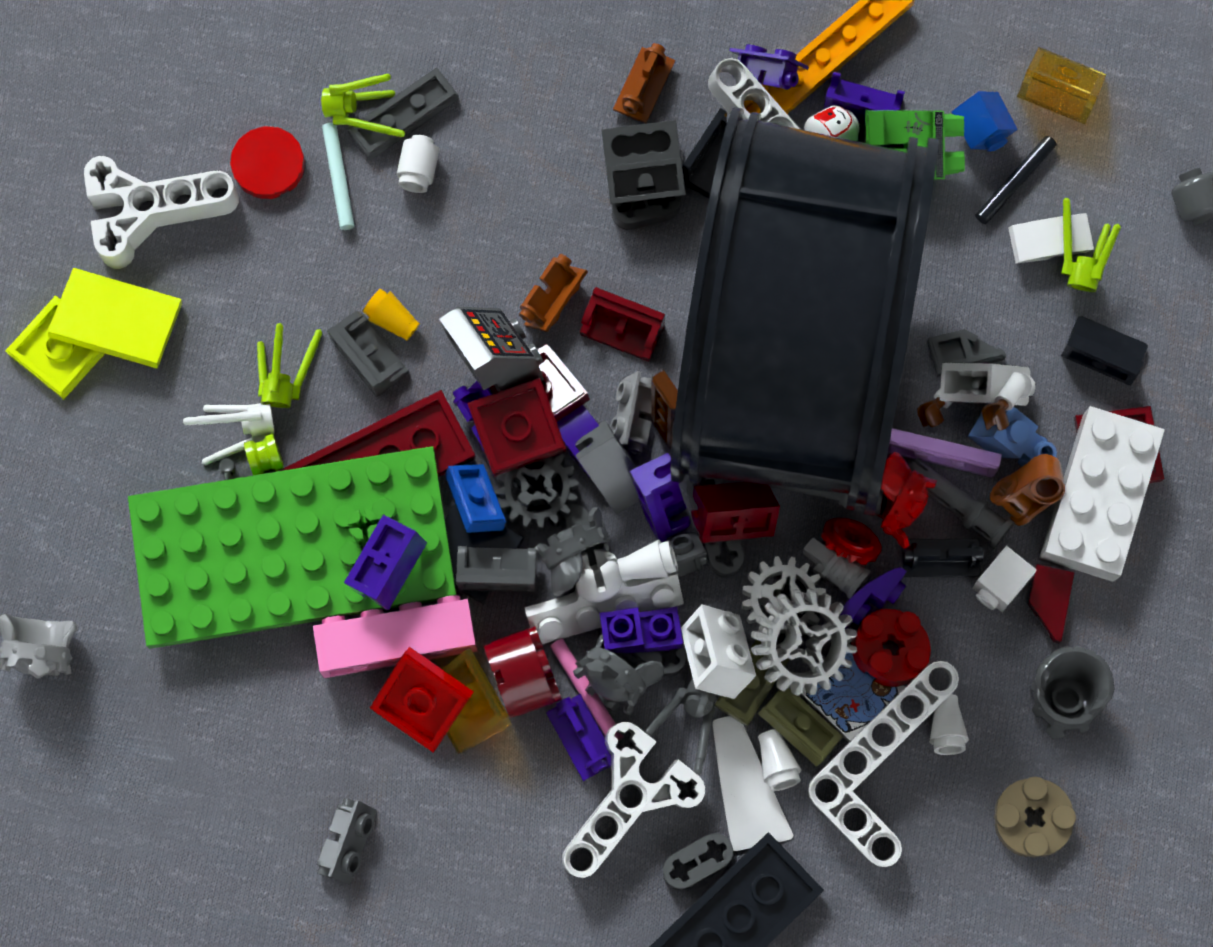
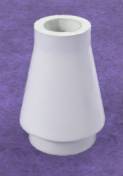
M658 539L626 557L617 559L623 581L670 577L671 572L678 571L675 552L670 541L661 543Z
M951 694L933 714L929 742L934 745V752L940 755L960 754L966 750L965 743L969 741L958 705V696Z
M775 729L761 733L758 739L761 748L764 782L769 783L770 790L780 791L797 785L801 781L799 776L801 768L782 735Z

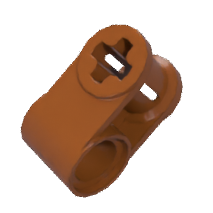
M1049 454L1033 457L1027 464L1011 475L1001 479L993 487L990 493L991 502L997 506L1001 505L1011 515L1010 518L1015 521V525L1027 524L1037 514L1063 497L1065 484L1060 461Z

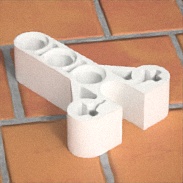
M106 156L92 158L84 168L87 197L95 210L115 206L124 207L122 212L115 217L91 221L94 246L103 262L113 269L127 267L134 258L135 249L157 227L226 215L234 211L239 203V196L231 177L222 171H210L145 183L119 170L115 162ZM106 175V177H105L106 181H104V185H105V190H104V188H103L101 182H103V179H104L103 176ZM219 188L228 189L223 197H211L213 192ZM179 196H191L187 203L182 205L175 204ZM146 201L154 202L149 210H138L142 203ZM114 236H115V238H116V240L118 241V243H117L116 246H115L116 250L112 251V250H113V244H115V242H114Z
M621 722L613 725L605 736V745L611 754V791L565 848L562 854L564 868L575 877L585 878L591 876L642 812L670 805L682 808L697 806L705 795L703 780L678 759L674 760L657 782L648 783L644 781L639 773V765L656 741L630 722ZM628 730L632 734L629 741L636 750L628 747L620 750L617 749L618 739L614 736L615 733L622 734ZM672 779L681 783L691 781L693 783L691 786V791L694 793L693 798L684 797L680 799L678 795L681 790ZM626 785L637 787L641 795L639 803L633 808H627L620 801V792ZM609 816L615 821L616 831L609 839H601L595 832V824L600 817ZM585 848L591 854V864L587 869L577 871L571 866L570 856L575 849Z

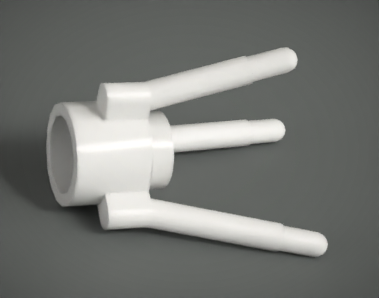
M270 404L205 405L203 407L205 412L233 414L207 415L183 419L185 425L241 422L244 435H252L249 439L204 458L202 464L205 466L244 450V442L246 441L259 442L264 440L266 435L275 434Z

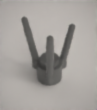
M692 679L687 689H678L673 700L646 729V734L652 735L680 704H684V709L689 715L697 718L703 717L694 770L697 775H700L705 762L711 721L715 713L714 704L718 695L695 689Z

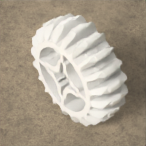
M793 589L791 592V602L786 595L779 594L777 601L780 607L777 608L767 603L765 609L770 614L769 618L766 619L762 616H757L756 622L764 626L762 632L752 631L751 633L752 638L761 641L760 645H755L751 648V652L755 655H764L757 661L756 667L760 670L768 669L764 678L770 683L777 680V688L782 691L790 687L794 695L799 696L804 687L808 694L815 695L817 683L825 690L831 689L829 677L831 676L841 681L843 680V675L838 670L841 665L846 668L852 667V662L845 659L846 652L856 653L857 647L847 644V640L857 636L855 630L845 629L852 622V617L847 614L840 616L844 606L839 602L831 604V596L823 593L818 598L816 590L808 589L803 597L800 590ZM816 611L827 623L822 626L815 624L807 627L805 622L799 619L797 613ZM785 624L787 636L783 642L777 645L778 649L776 650L779 630ZM802 634L810 637L806 641V650L798 647L802 643ZM831 639L829 653L823 660L821 655L822 647ZM801 657L811 670L803 673L789 672L782 665L781 661L787 658L793 660Z

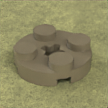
M1036 776L1018 780L1007 787L997 799L994 810V825L998 838L1011 852L1024 857H1045L1061 849L1069 840L1076 820L1075 811L1067 794L1053 782ZM1027 808L1033 811L1039 809L1043 813L1041 820L1044 824L1041 828L1036 824L1031 827L1025 824L1028 816L1024 811Z

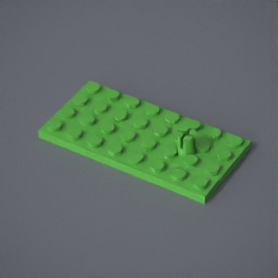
M433 446L128 496L146 646L149 649L322 621V619L331 616L346 617L358 615L363 611L371 609L387 610L344 584L345 579L383 514L415 530L427 542L390 609L399 608L400 605L412 602H421L422 604L437 602L439 598L457 595Z

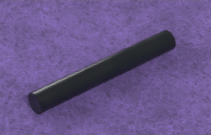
M1045 136L975 214L978 221L986 225L1057 146L1053 138Z

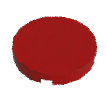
M263 126L252 129L239 138L232 150L230 166L234 179L244 192L256 198L274 199L280 197V194H284L287 191L290 192L297 187L304 175L305 159L300 143L291 133L279 127Z

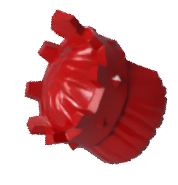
M894 452L886 460L881 490L887 497L886 506L883 514L877 516L883 518L880 526L883 528V531L888 535H892L898 544L905 549L910 545L908 536L902 528L909 527L923 512L929 497L927 488L934 489L937 480L928 478L916 470L911 471L900 453Z

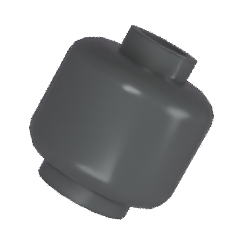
M1196 168L1179 175L1181 183L1172 189L1171 194L1180 218L1183 221H1192L1194 226L1213 220V172L1202 174L1201 169Z

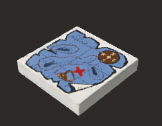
M852 639L847 640V644L851 645ZM846 652L845 659L852 662V667L846 668L842 665L839 667L838 670L842 673L843 680L838 681L830 676L831 689L825 690L817 683L815 695L808 694L804 687L800 696L850 742L905 686L888 687L875 682L877 678L871 676L867 671L863 673L857 667L852 653Z

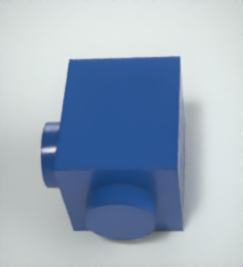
M978 91L951 111L953 115L964 116V138L971 150L995 151L1003 147L1008 142L1006 138L1018 130L999 92Z

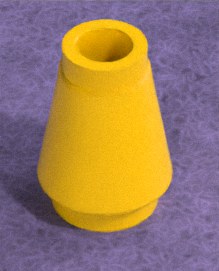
M381 288L373 295L363 309V313L369 317V322L402 337L406 341L410 339L420 325L391 291L386 293Z

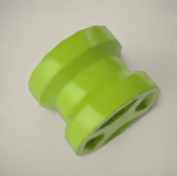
M273 433L266 435L264 440L259 442L252 440L244 442L245 452L253 475L264 474L272 469L277 472L284 468L280 450Z

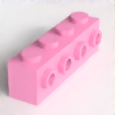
M457 595L439 598L437 600L438 604L422 607L421 602H412L400 605L399 611L384 613L383 609H371L361 612V617L345 620V616L322 619V624L313 626L319 671L324 678L396 666L409 647L428 660L478 652L468 599L461 600L460 596Z

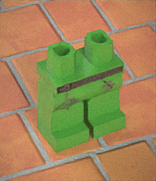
M865 110L867 144H903L904 147L890 149L906 152L909 137L918 138L917 146L926 147L928 137L939 139L934 180L945 179V175L965 171L964 151H945V137L964 136V116L944 114L943 110Z

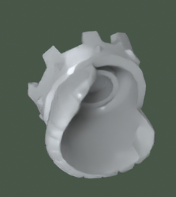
M9 614L1 615L0 632L3 641L0 648V669L10 672L11 668H14L37 679L47 674L58 676L60 673L71 675L70 661L73 657L70 654L69 644L77 630V624L73 621H44L14 617Z

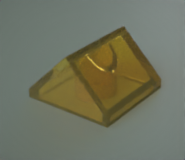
M1038 47L1027 69L1017 97L1086 124L1107 74Z
M471 648L463 651L442 669L474 691L447 733L458 754L467 751L512 725L509 715Z

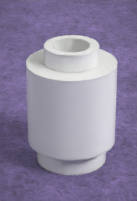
M413 135L412 139L404 140L396 174L399 178L398 185L402 189L415 193L427 192L428 185L433 183L440 149L437 145L433 144L434 140L424 135Z

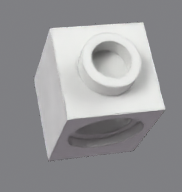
M1006 545L976 581L972 589L977 592L976 597L984 606L991 610L997 608L1003 613L1037 570Z

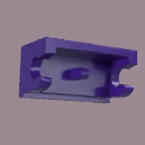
M833 72L823 110L833 105L840 106L851 111L857 118L858 123L865 124V110H900L905 91L898 90L895 95L840 79L841 73Z
M669 453L630 470L645 520L657 540L659 539L661 543L666 542V538L685 530L691 523L689 516L682 517L679 521H670L673 515L681 513L687 506L683 500L679 483L672 482L671 457Z
M383 514L345 579L344 584L361 596L370 598L376 604L389 611L427 542L415 530Z

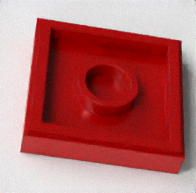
M409 647L378 693L370 709L434 753L474 691Z

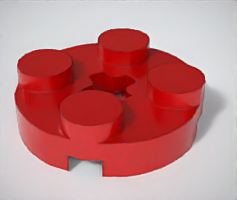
M881 609L872 612L861 621L856 631L857 636L851 642V645L857 647L856 653H852L857 667L863 673L867 671L871 676L877 678L875 682L888 687H899L909 684L926 668L931 655V645L927 632L921 626L919 617L909 611ZM888 640L893 641L899 647L897 654L892 655L891 651L884 649L882 645Z

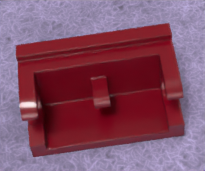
M595 287L581 321L583 325L580 335L649 362L664 329L665 314Z
M739 482L694 486L693 498L698 506V510H691V516L700 535L701 543L774 536L780 505L769 485Z

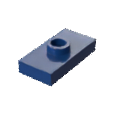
M484 464L448 466L445 476L466 532L503 530L506 520Z

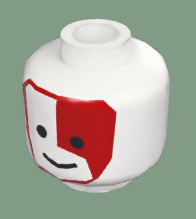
M835 105L809 117L804 126L805 131L852 141H858L860 129L857 118L851 111Z

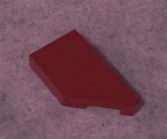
M1036 564L1034 568L1037 571L1032 577L1027 604L1035 616H1038L1050 634L1051 640L1059 644L1062 641L1075 573Z

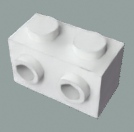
M701 604L681 627L695 689L735 699L756 676L741 617L729 611Z

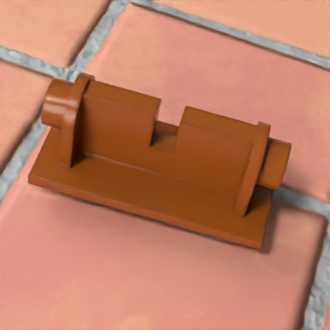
M653 43L651 47L641 48L613 107V111L647 124L675 63L674 59L665 56L664 52L666 49L662 45Z
M559 254L557 258L553 257L539 278L547 286V289L544 291L540 286L534 285L524 302L520 305L521 312L519 316L526 321L524 325L548 332L551 326L558 321L561 311L571 296L579 290L580 284L588 271L570 266L572 261L563 254Z

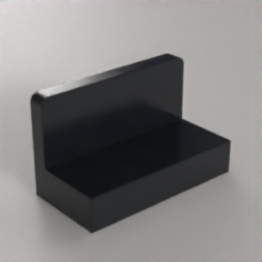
M722 108L719 109L682 166L684 184L709 199L720 148L727 126V111Z
M1079 316L1061 356L1131 386L1144 363L1142 360L1148 345L1088 318Z

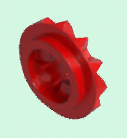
M830 519L825 523L821 534L822 539L826 541L825 547L829 550H834L837 553V557H844L849 563L857 561L861 565H866L868 562H875L882 549L877 536L867 526L852 519Z

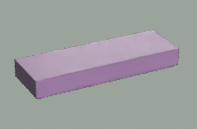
M893 428L888 453L891 454L898 452L903 457L920 458L924 462L987 477H994L1002 454Z

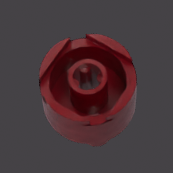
M535 626L484 645L491 670L494 673L499 692L510 718L562 700L555 679L547 680L554 676L544 649L537 651L542 649L543 646Z

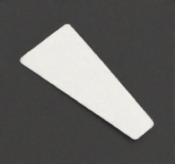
M731 716L714 720L712 725L721 791L733 851L752 848L768 832L778 842L791 840L793 838L792 830L774 791L770 790L769 783L764 782L761 762L744 725Z

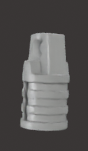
M814 538L803 549V555L816 565L813 571L819 574L822 579L828 580L831 585L836 586L839 591L847 594L849 599L865 586L872 575V572L869 569L863 568L861 564L855 561L849 563L846 558L837 557V553L834 550L827 549Z

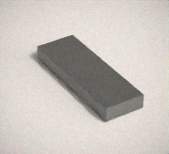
M436 67L361 120L403 130L405 136H407L459 100V96ZM354 126L348 128L349 135L370 161L404 138Z

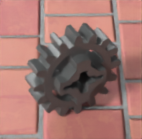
M562 454L555 460L548 457L508 471L507 475H497V482L504 487L495 490L496 497L505 499L501 502L500 507L502 512L512 511L509 516L512 524L522 519L523 528L528 531L532 523H537L538 529L541 532L544 531L545 522L550 521L554 527L559 526L557 517L559 514L567 517L570 516L571 512L566 504L577 503V496L570 493V491L579 489L578 480H569L575 474L573 466L563 468L565 458ZM534 466H541V467H542L541 469H536V470H528V469H527V468L534 467ZM558 476L563 485L561 497L552 488ZM513 482L522 491L517 497L518 500L516 502L511 494ZM541 484H543V494L538 491H536L533 495L531 494V485L538 487ZM533 509H547L543 512H532Z

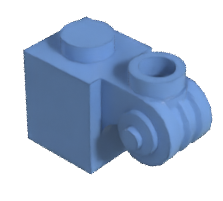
M1015 407L1011 410H1006L1009 421L1008 428L999 431L997 425H994L989 430H986L981 413L968 435L970 439L984 450L1002 454L1001 458H1019L1018 464L1021 467L1038 455L1049 454L1054 457L1057 455L1055 446L1048 442L1045 437L1036 433L1038 426Z

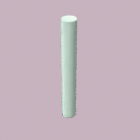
M331 122L322 125L339 226L341 230H350L355 225L337 125H333Z

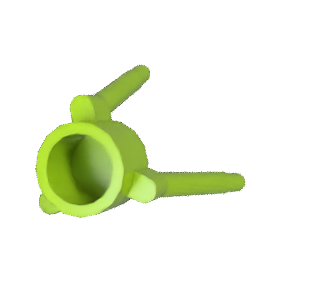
M390 74L373 76L345 84L329 85V88L323 89L321 97L323 115L326 118L333 117V125H350L387 135L405 136L403 130L348 117L350 113L356 112L357 101L395 96V91L393 90L360 93L352 91L389 81L391 79Z
M1065 198L1063 200L1064 264L1061 274L1069 276L1068 287L1085 292H1096L1098 282L1102 280L1104 267L1116 242L1121 226L1115 224L1108 236L1111 226L1108 223L1104 224L1093 257L1078 256L1077 261L1073 262L1070 199Z
M276 324L272 373H268V378L264 342L259 341L257 343L258 396L261 397L262 405L270 404L274 408H290L292 400H299L301 386L322 336L320 329H317L314 333L293 384L290 383L291 376L280 373L283 324Z

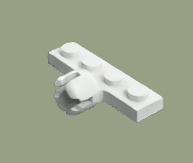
M594 549L597 565L590 566L587 553L584 552L581 554L583 573L579 581L575 583V592L567 596L524 607L530 628L536 627L541 643L545 644L601 628L600 613L636 607H638L639 612L682 605L684 601L677 572H671L670 577L623 581L619 572L617 558L613 553L603 549Z

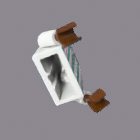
M942 363L941 388L934 394L935 400L923 403L917 408V414L923 427L928 425L936 427L944 421L940 408H948L953 402L989 404L982 409L986 430L997 425V429L1002 431L1009 426L1006 410H1011L1014 405L1026 406L1029 398L1035 392V382L1030 377L1031 371L1029 367L981 363Z

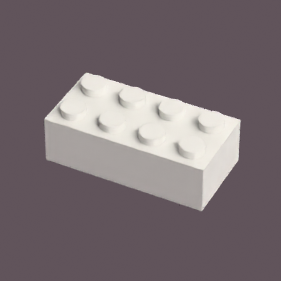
M1089 406L1082 416L1064 475L1065 493L1055 504L1040 559L1112 582L1121 576L1165 429Z

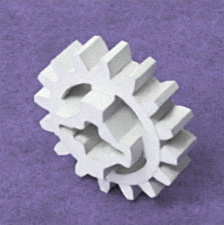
M779 556L774 558L773 567H769L764 561L761 562L759 565L761 574L758 575L757 573L750 572L748 575V580L753 586H743L742 594L750 597V599L742 602L743 610H752V613L747 618L748 624L755 623L757 616L768 619L762 612L758 602L764 606L770 603L777 608L780 607L777 596L783 592L785 585H788V599L791 602L792 590H800L795 583V579L799 580L807 590H816L819 598L823 593H826V589L815 587L821 578L820 575L816 574L809 577L807 575L810 566L808 563H805L800 569L795 567V557L790 558L788 565H782ZM782 575L781 580L772 585L764 584L763 586V583L768 579ZM816 611L799 612V614L805 613L800 618L805 624H819L820 619L814 614ZM785 624L780 628L777 639L780 633H785L787 636ZM760 625L758 631L762 632L764 626Z

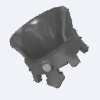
M598 507L592 508L588 515L590 526H582L581 523L576 524L569 529L559 532L557 535L554 534L547 539L550 544L549 547L541 543L535 547L542 556L547 569L551 570V589L555 596H563L575 592V583L579 581L583 573L582 553H587L589 564L593 566L597 565L594 549L606 550L604 545L609 541V538L603 526L602 513Z
M601 634L595 648L587 651V655L575 663L578 667L573 671L574 676L578 679L586 676L589 685L585 691L591 697L596 692L608 700L606 707L613 712L616 711L620 704L625 705L623 712L629 715L632 714L636 703L639 702V698L645 693L646 688L661 680L664 674V666L659 661H649L638 666L622 653H613L606 650L603 634Z
M1068 646L1051 652L1050 656L1045 657L1043 663L1039 664L1036 680L1032 682L1030 691L1034 692L1035 699L1032 711L1036 717L1042 716L1048 722L1046 732L1052 739L1065 737L1066 731L1069 729H1079L1080 733L1089 730L1091 722L1098 715H1102L1103 709H1105L1114 694V679L1108 663L1100 655H1097L1096 652L1084 647L1075 646L1071 648Z

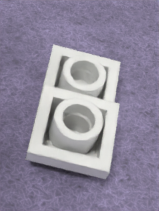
M1087 213L1071 215L1072 254L1087 253L1094 250ZM1063 216L1008 227L1015 263L1042 261L1064 255Z

